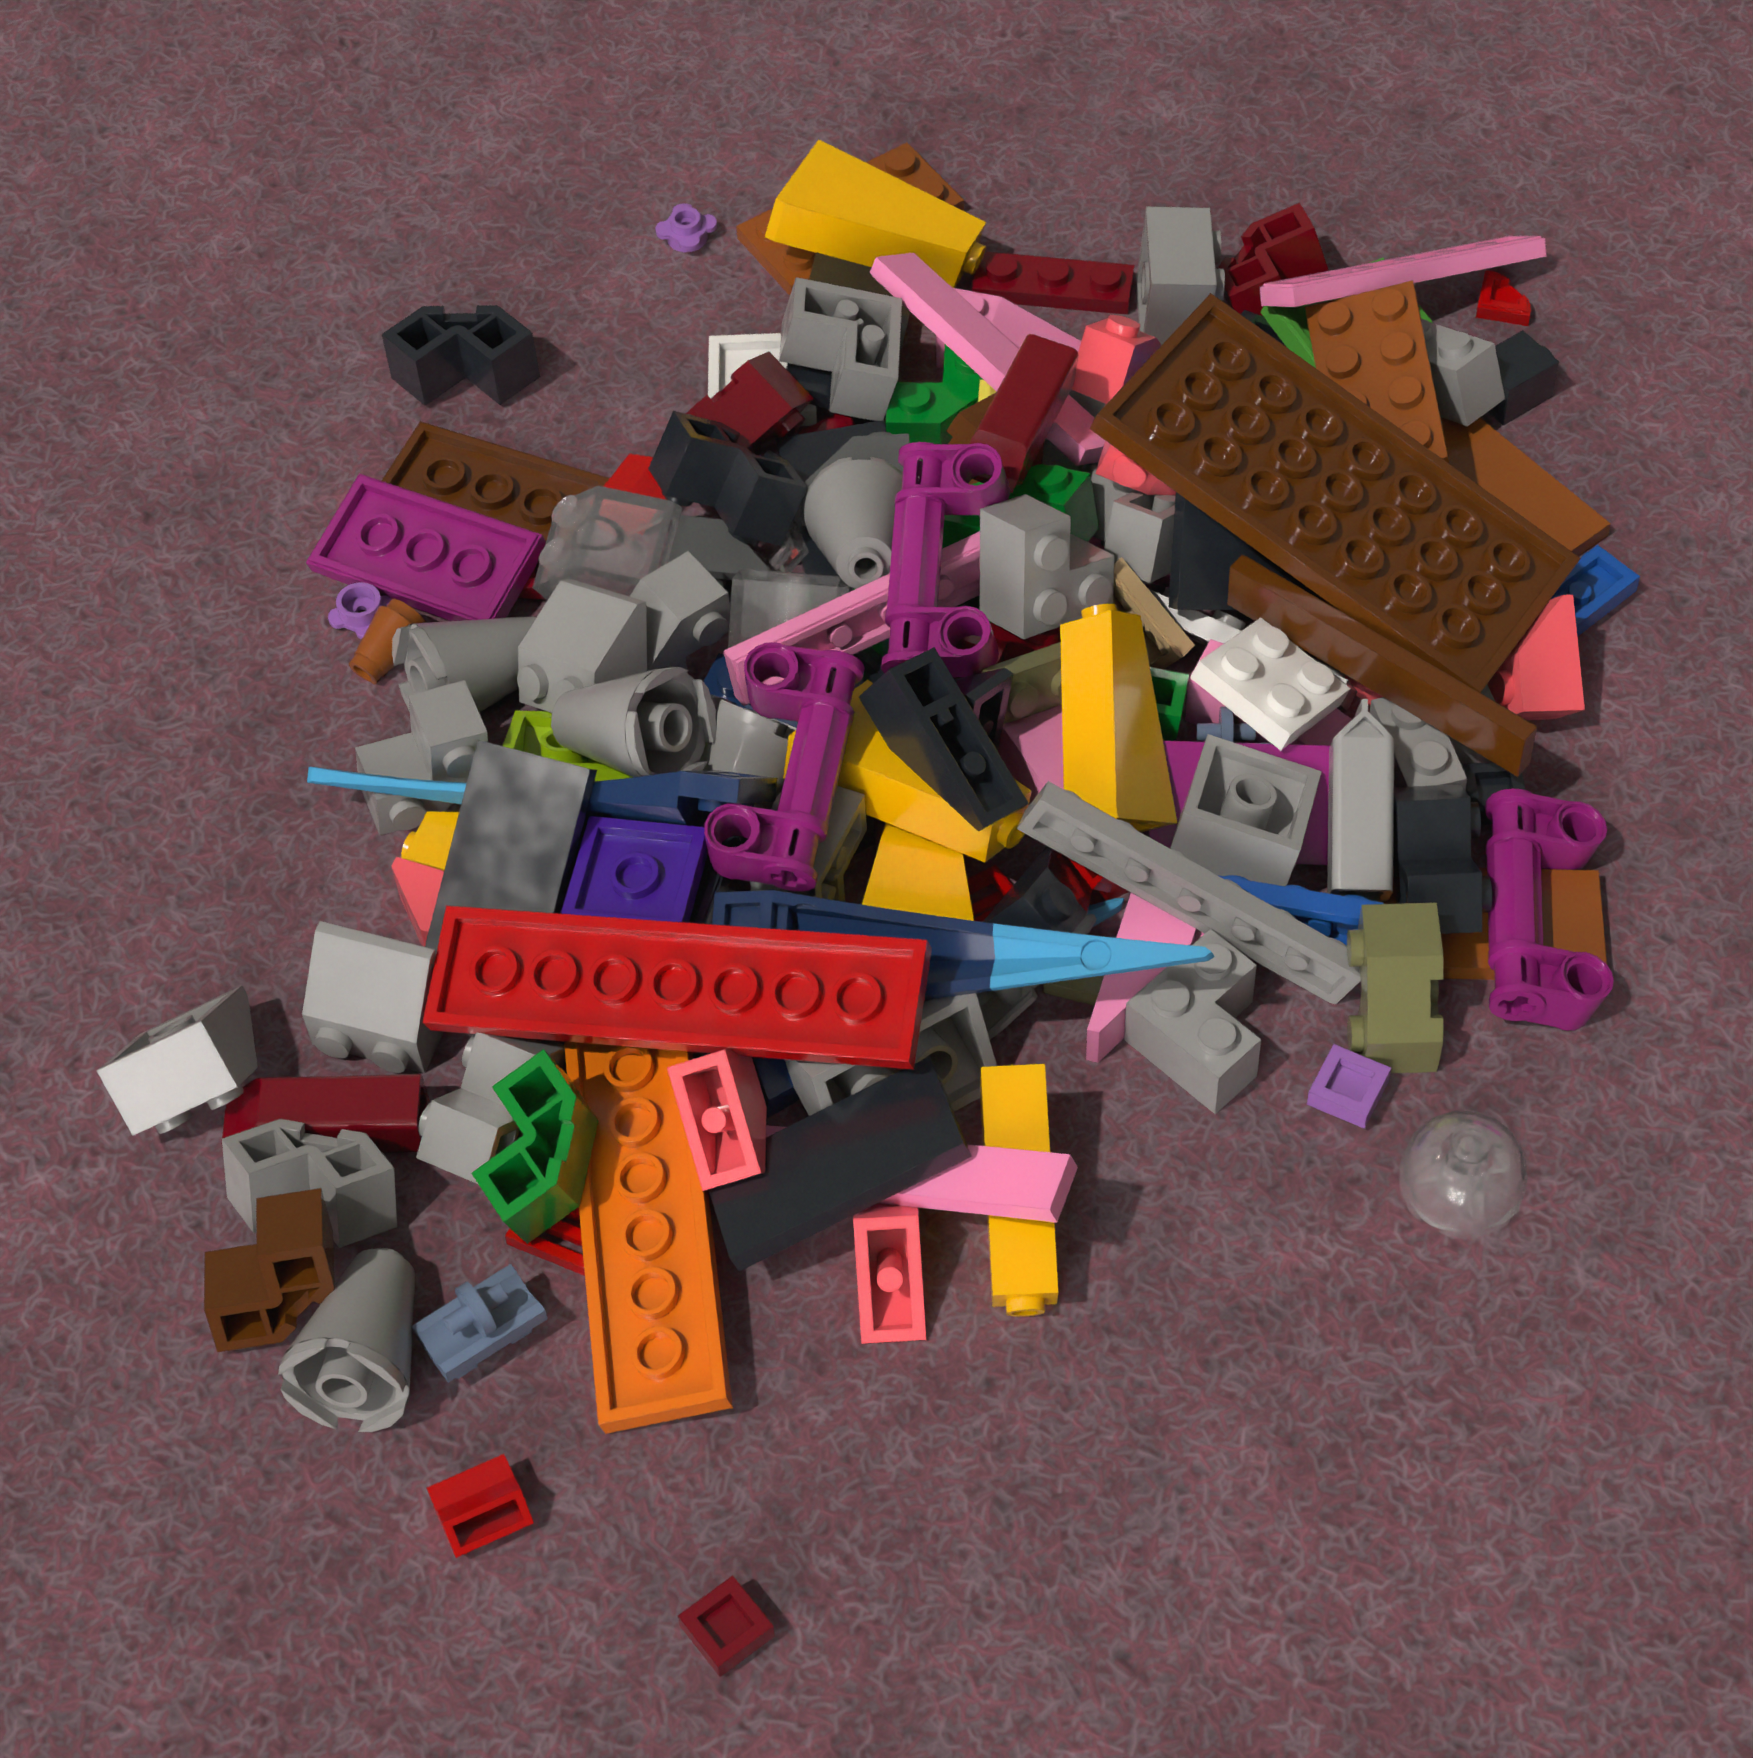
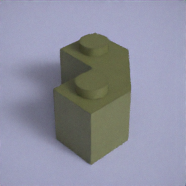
M1437 903L1361 905L1358 929L1348 930L1347 932L1349 967H1359L1362 988L1358 1015L1348 1016L1347 1037L1349 1050L1355 1053L1360 1052V1055L1391 1067V1073L1437 1072L1443 1046V1017L1439 1015L1437 1004L1439 995L1438 980H1443V948Z

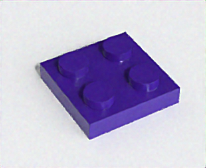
M589 816L561 914L689 923L708 855L704 834L705 827Z

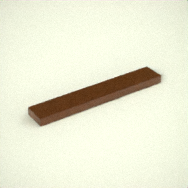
M1241 555L1230 566L1227 605L1254 621L1259 618L1264 619L1271 626L1284 632L1288 639L1298 647L1518 777L1530 764L1537 730L1536 725L1249 557Z

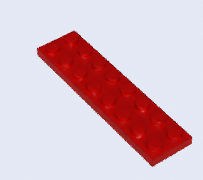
M446 906L423 1024L431 1031L476 1034L477 1032L493 1036L701 1053H715L724 1049H731L738 1056L914 1070L932 948L928 940Z

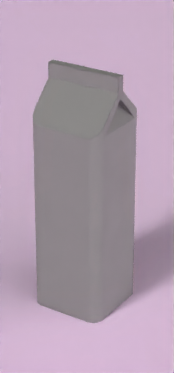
M1362 699L1355 718L1333 738L1329 747L1327 893L1341 896L1359 895L1368 900L1384 902L1388 901L1393 893L1394 738L1368 712V699Z

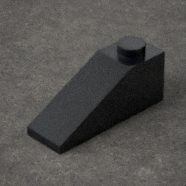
M935 647L889 669L859 696L860 701L889 749L978 832L1029 804Z
M1046 846L983 922L1073 933L1088 914L1092 888L1068 857Z

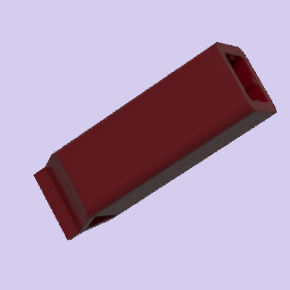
M1034 334L1026 336L970 441V444H987L998 452L1002 459L1011 493H1013L1017 485H1022L1074 385L1079 356L1077 350L1073 347ZM978 475L973 480L986 483L992 475Z
M422 1074L256 1078L242 1087L244 1090L242 1095L226 1104L222 1139L278 1119L303 1122L305 1133L337 1138L341 1129L366 1133L382 1153L418 1152L422 1136L419 1135L418 1124L423 1111L429 1104V1096Z

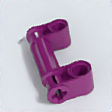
M909 443L899 449L898 462L903 467L902 490L895 494L890 577L885 624L890 627L888 654L882 657L881 670L886 673L889 669L935 647L952 677H967L982 673L983 669L997 663L999 656L998 644L988 618L979 609L970 606L938 607L945 515L980 516L981 508L1008 500L1010 487L1000 455L987 444ZM978 475H992L989 481L982 485L968 484ZM974 635L981 637L978 644L970 649L956 648L958 642L966 636Z
M777 642L763 643L748 653L744 661V674L748 699L752 709L759 715L770 719L778 718L797 721L798 724L778 810L727 803L717 807L709 814L705 822L704 834L710 862L714 870L721 876L728 879L770 884L790 891L801 892L815 888L818 874L813 867L818 845L824 842L827 837L828 824L848 736L855 714L850 704L855 684L862 680L865 670L863 662L857 657L838 650L820 651L783 645ZM769 677L784 678L782 682L775 685L761 683ZM732 836H742L748 839L744 844L737 847H727L721 844Z
M1511 788L1493 793L1485 804L1487 818L1492 821V837L1487 842L1486 855L1487 875L1490 877L1492 887V908L1488 912V964L1494 971L1495 990L1490 993L1489 1008L1491 1013L1505 1020L1527 1021L1553 1026L1565 1031H1575L1583 1027L1611 992L1614 980L1607 964L1595 955L1587 952H1573L1543 946L1541 869L1582 870L1605 839L1607 833L1606 822L1598 810L1583 802L1566 801L1536 795L1523 789Z

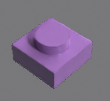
M1333 1044L1308 1092L1307 1105L1365 1129L1390 1080L1391 1067Z

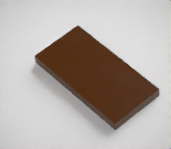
M420 421L381 481L542 534L545 540H556L562 550L559 565L569 567L600 515L593 499L610 478Z

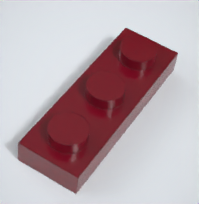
M985 251L975 271L972 291L1000 296L1015 305L1128 315L1135 265Z

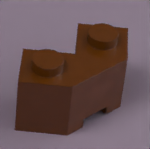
M321 1188L256 1198L257 1244L205 1252L204 1311L217 1353L283 1342L297 1328V1317L313 1301L321 1304L335 1290L333 1230Z

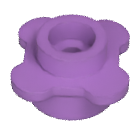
M684 203L674 206L670 217L666 221L659 222L655 227L657 237L662 240L667 239L670 247L680 252H692L705 245L708 233L716 230L717 221L713 215L700 214L690 204Z
M363 582L350 584L338 593L336 598L337 608L332 609L328 614L329 623L335 629L346 628L354 631L357 637L362 639L379 606H387L392 598L386 595L380 596L378 589L371 584Z

